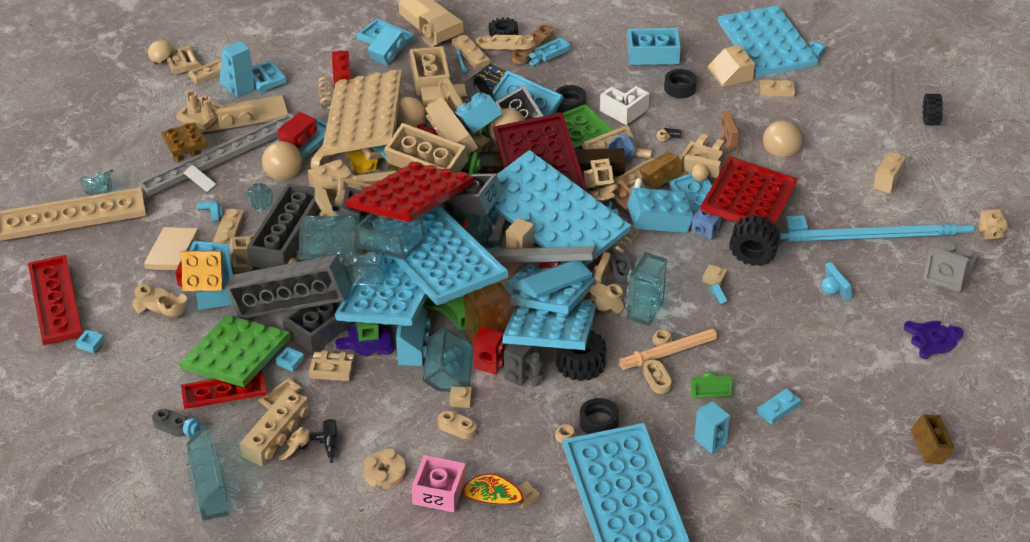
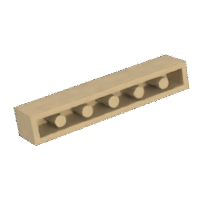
M442 97L425 108L428 113L425 116L440 137L466 146L467 155L478 148L470 134Z

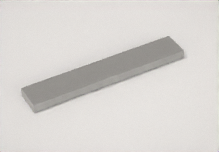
M595 246L491 249L487 251L499 263L593 260Z

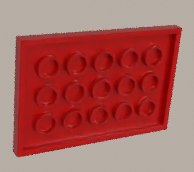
M729 156L702 202L700 210L710 215L723 217L727 221L735 222L739 219L743 220L745 216H763L764 219L768 218L771 223L777 225L793 193L798 178Z
M410 162L409 165L398 169L393 174L387 175L386 178L377 181L375 184L346 199V207L410 223L474 184V176L467 175L465 172H453L450 169H436L434 165L423 166L419 162Z

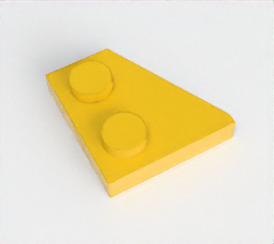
M362 150L346 152V157L349 158L355 175L377 173L380 158L368 160Z

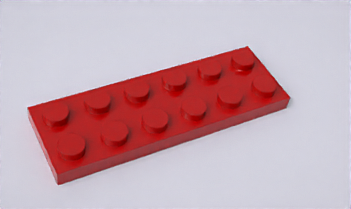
M66 255L28 262L43 345L80 338L82 329Z

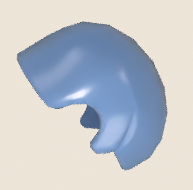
M626 134L615 136L608 144V149L624 148L626 161L631 159L637 151L634 139Z

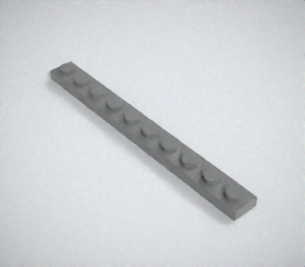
M288 113L137 182L138 188L141 187L142 192L149 197L188 179L189 177L183 172L192 165L203 172L247 152L252 148L277 138V130L294 116Z

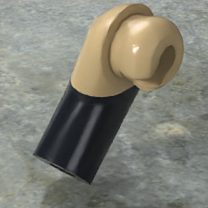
M663 128L658 131L656 137L659 141H666L669 138H680L681 130Z

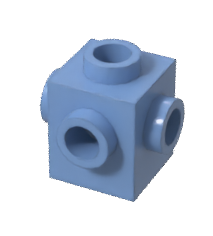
M702 210L693 214L694 217L691 222L692 232L712 239L720 230L721 217L707 214Z

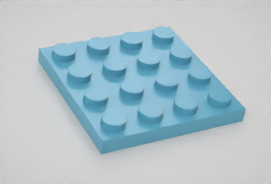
M526 265L494 294V302L569 314L588 294L590 288L596 282L595 278L591 277L539 298H534L509 287V283L548 269Z

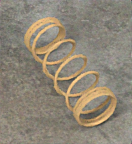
M321 77L317 82L320 105L323 109L327 110L330 107H324L322 103L331 104L324 103L323 101H332V96L321 97L320 93L321 90L331 89V80L328 77ZM327 79L330 83L328 86L323 87L321 84L319 85V82Z
M635 229L637 231L636 235L631 232L627 233L629 236L634 237L630 242L634 241L635 237L638 236L639 229ZM617 241L611 247L610 255H613L612 249L615 253V249L622 253L627 251L630 245L625 244L623 241ZM618 243H623L627 246V249L623 250L619 247Z

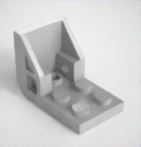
M942 241L939 249L930 247L928 251L923 280L962 292L978 259L979 252Z

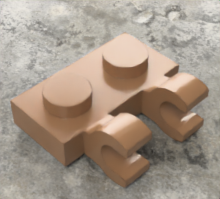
M722 111V132L720 138L725 141V138L727 139L725 144L727 154L730 153V149L733 147L736 152H739L738 139H740V130L736 128L735 119L731 117L730 112Z

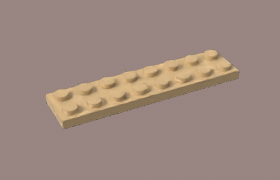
M141 187L0 211V241L146 216Z

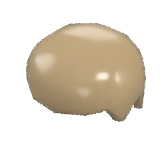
M166 40L153 42L148 48V56L152 63L155 64L157 62L161 64L163 60L167 59L171 54L172 46Z
M173 292L167 296H160L157 298V310L164 316L178 317L185 312L188 297L183 293L177 297Z

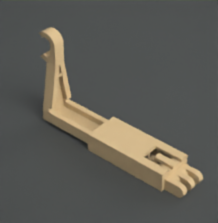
M396 171L355 175L354 179L349 180L373 185ZM339 181L315 183V200L322 211L320 219L330 220L325 222L324 229H333L336 226V217L330 201H335L338 194Z

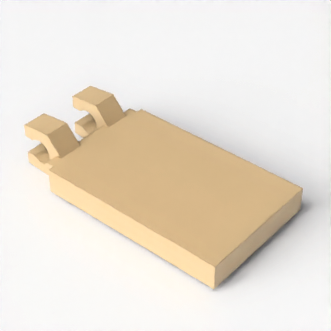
M702 133L696 142L691 141L679 157L683 167L686 154L721 161L724 151L722 146L725 141L717 139L712 148L707 147L708 142L706 140L708 135ZM684 171L672 180L690 174L691 172Z

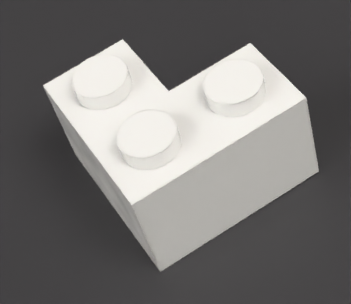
M637 86L627 93L610 87L600 94V111L625 125H628L649 109V92Z

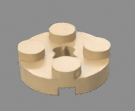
M385 449L384 451L374 453L364 460V478L373 487H376V485L382 486V489L396 487L404 480L406 473L405 460L399 454H396L393 449ZM382 468H388V471L385 472L384 470H381V469H382Z

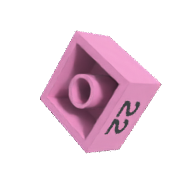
M424 455L411 487L412 504L455 512L466 482V463Z

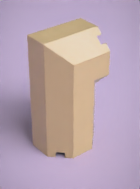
M400 0L398 3L399 14L414 25L419 33L423 32L424 36L422 39L430 47L441 44L464 32L463 21L436 0Z

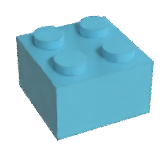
M484 93L475 94L471 97L469 103L459 105L456 108L457 111L454 112L464 128L472 134L502 114L492 97Z

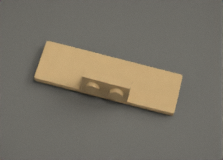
M283 96L224 105L225 108L216 109L218 119L206 130L200 129L201 133L273 121L288 114Z

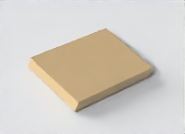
M163 227L144 262L145 269L177 270L181 261V251L190 250L193 240L196 241L199 235L198 228Z

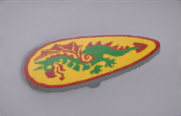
M488 473L476 476L469 480L462 490L463 496L467 501L490 506L492 509L496 507L519 506L524 502L520 489L498 474Z

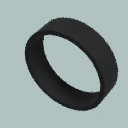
M476 75L465 82V91L469 101H471L472 96L477 94L476 85L481 93L490 95L495 102L489 85L482 77Z

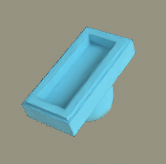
M833 263L825 264L826 277L821 283L822 291L828 295L839 292L846 301L852 299L851 284Z

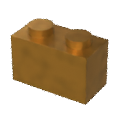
M670 151L665 152L639 169L645 184L655 190L685 171L679 156Z
M922 414L910 429L925 463L943 464L955 449L940 415Z

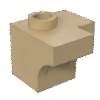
M609 158L593 160L590 162L591 170L583 171L587 189L614 184Z
M249 236L230 237L229 256L232 273L252 271V266L248 265L247 246L250 243Z

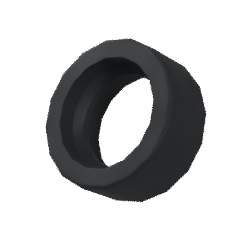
M674 69L665 75L664 90L671 97L687 98L695 93L697 77L693 72L686 69ZM675 82H684V83H687V84H686V85H677V84H674V83H675Z
M565 85L555 91L563 95L564 99H577V101L572 102L562 100L557 108V111L560 113L586 104V92L579 86Z
M593 398L581 406L580 427L585 433L592 434L618 427L619 409L612 401L605 398ZM597 412L607 414L611 419L605 422H594L587 418V416Z

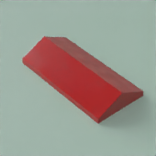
M259 371L245 387L217 379L181 384L184 409L267 395L262 371Z

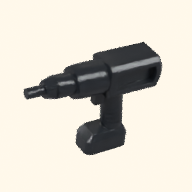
M327 419L323 421V432H310L309 441L318 440L319 443H325L328 458H330V463H333L337 450L338 429L336 420ZM308 442L302 447L299 445L300 449H306Z

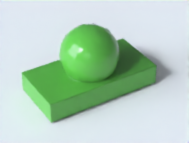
M709 371L705 372L701 377H691V398L732 397V375L718 376L715 372Z

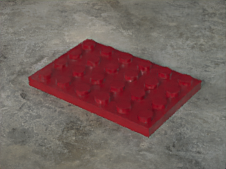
M563 113L493 126L504 169L530 150L588 193Z

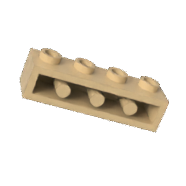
M286 389L239 443L241 457L262 467L268 460H271L276 450L297 429L298 424L303 418L305 419L310 411L308 397Z

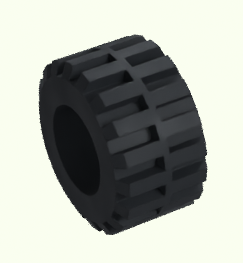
M751 215L750 217H743V220L739 219L734 226L729 243L732 255L737 256L736 259L743 261L746 265L748 263L751 266L757 264L758 266H763V263H770V260H773L777 253L780 241L779 228H776L775 223H771L768 218L764 219L763 216L755 217V215Z
M591 330L585 350L556 348L555 364L559 373H563V376L566 378L570 377L571 380L578 379V381H583V379L588 381L592 377H598L606 365L605 340L601 339L602 336L595 334V331Z

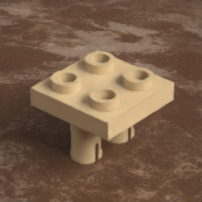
M190 90L186 92L187 105L176 114L177 120L184 123L195 122L198 128L206 130L218 119L216 109L225 108V106L211 101L210 96L204 95L200 97L197 96L196 91Z

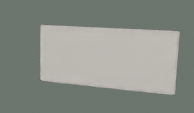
M194 165L183 172L206 192L216 185Z

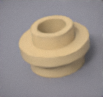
M662 329L655 332L652 341L654 345L660 346L672 342V336L669 331Z
M568 424L559 426L555 432V438L560 443H562L563 439L576 437L574 428Z

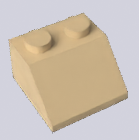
M734 45L724 48L708 65V69L721 86L725 87L753 80L755 63L740 45Z

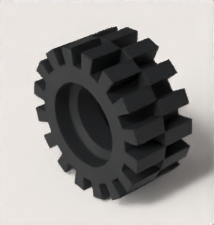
M501 17V19L496 18V21L492 20V23H489L490 36L518 35V24L513 18L511 20L509 17L506 19L504 17Z
M925 94L922 105L924 125L941 124L943 116L941 94Z

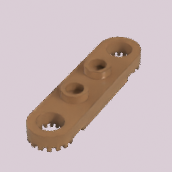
M547 24L538 26L530 34L534 36L536 44L529 49H516L511 55L512 62L515 64L526 63L531 58L529 54L535 52V48L544 45L553 36L552 26H547Z

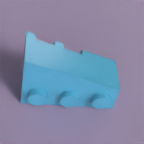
M241 41L223 48L219 82L237 98L255 90L250 48Z

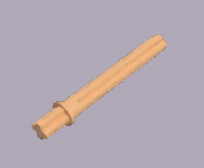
M709 329L648 350L635 351L632 355L620 358L619 366L622 370L634 366L641 367L648 360H656L716 340L717 333L714 329Z

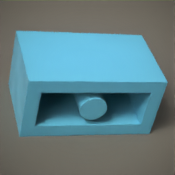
M386 25L367 50L371 60L388 66L394 60L399 50L403 48L406 41L401 31Z
M713 401L706 406L700 407L697 411L694 440L711 454L725 446L728 439L730 415Z

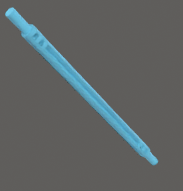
M944 224L797 230L779 234L780 241L803 242L956 235V233H973L974 226Z

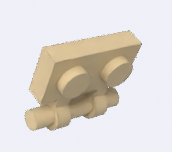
M329 350L315 351L309 369V378L350 381L355 354H347V351H340V353H332Z

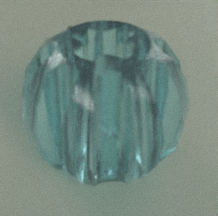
M254 183L246 191V201L255 210L266 209L273 201V192L264 183Z

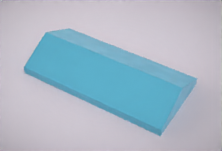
M568 261L509 283V287L534 298H539L591 278L592 273L581 261Z

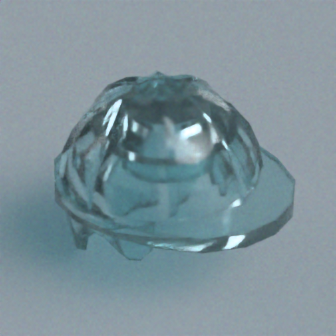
M111 169L104 174L97 172L94 178L88 176L81 177L79 181L84 189V193L90 196L108 193L112 187L110 176L114 170Z

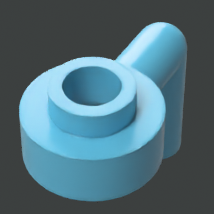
M197 202V210L210 209L212 221H220V217H223V208L219 206V202Z

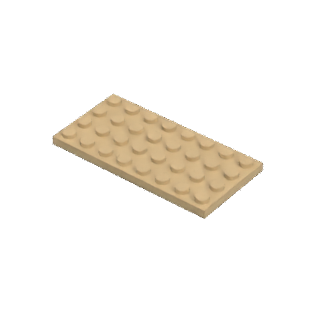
M390 70L381 74L374 73L371 76L365 77L358 76L349 80L341 79L335 83L322 146L324 156L389 143L396 130L403 80L402 70Z

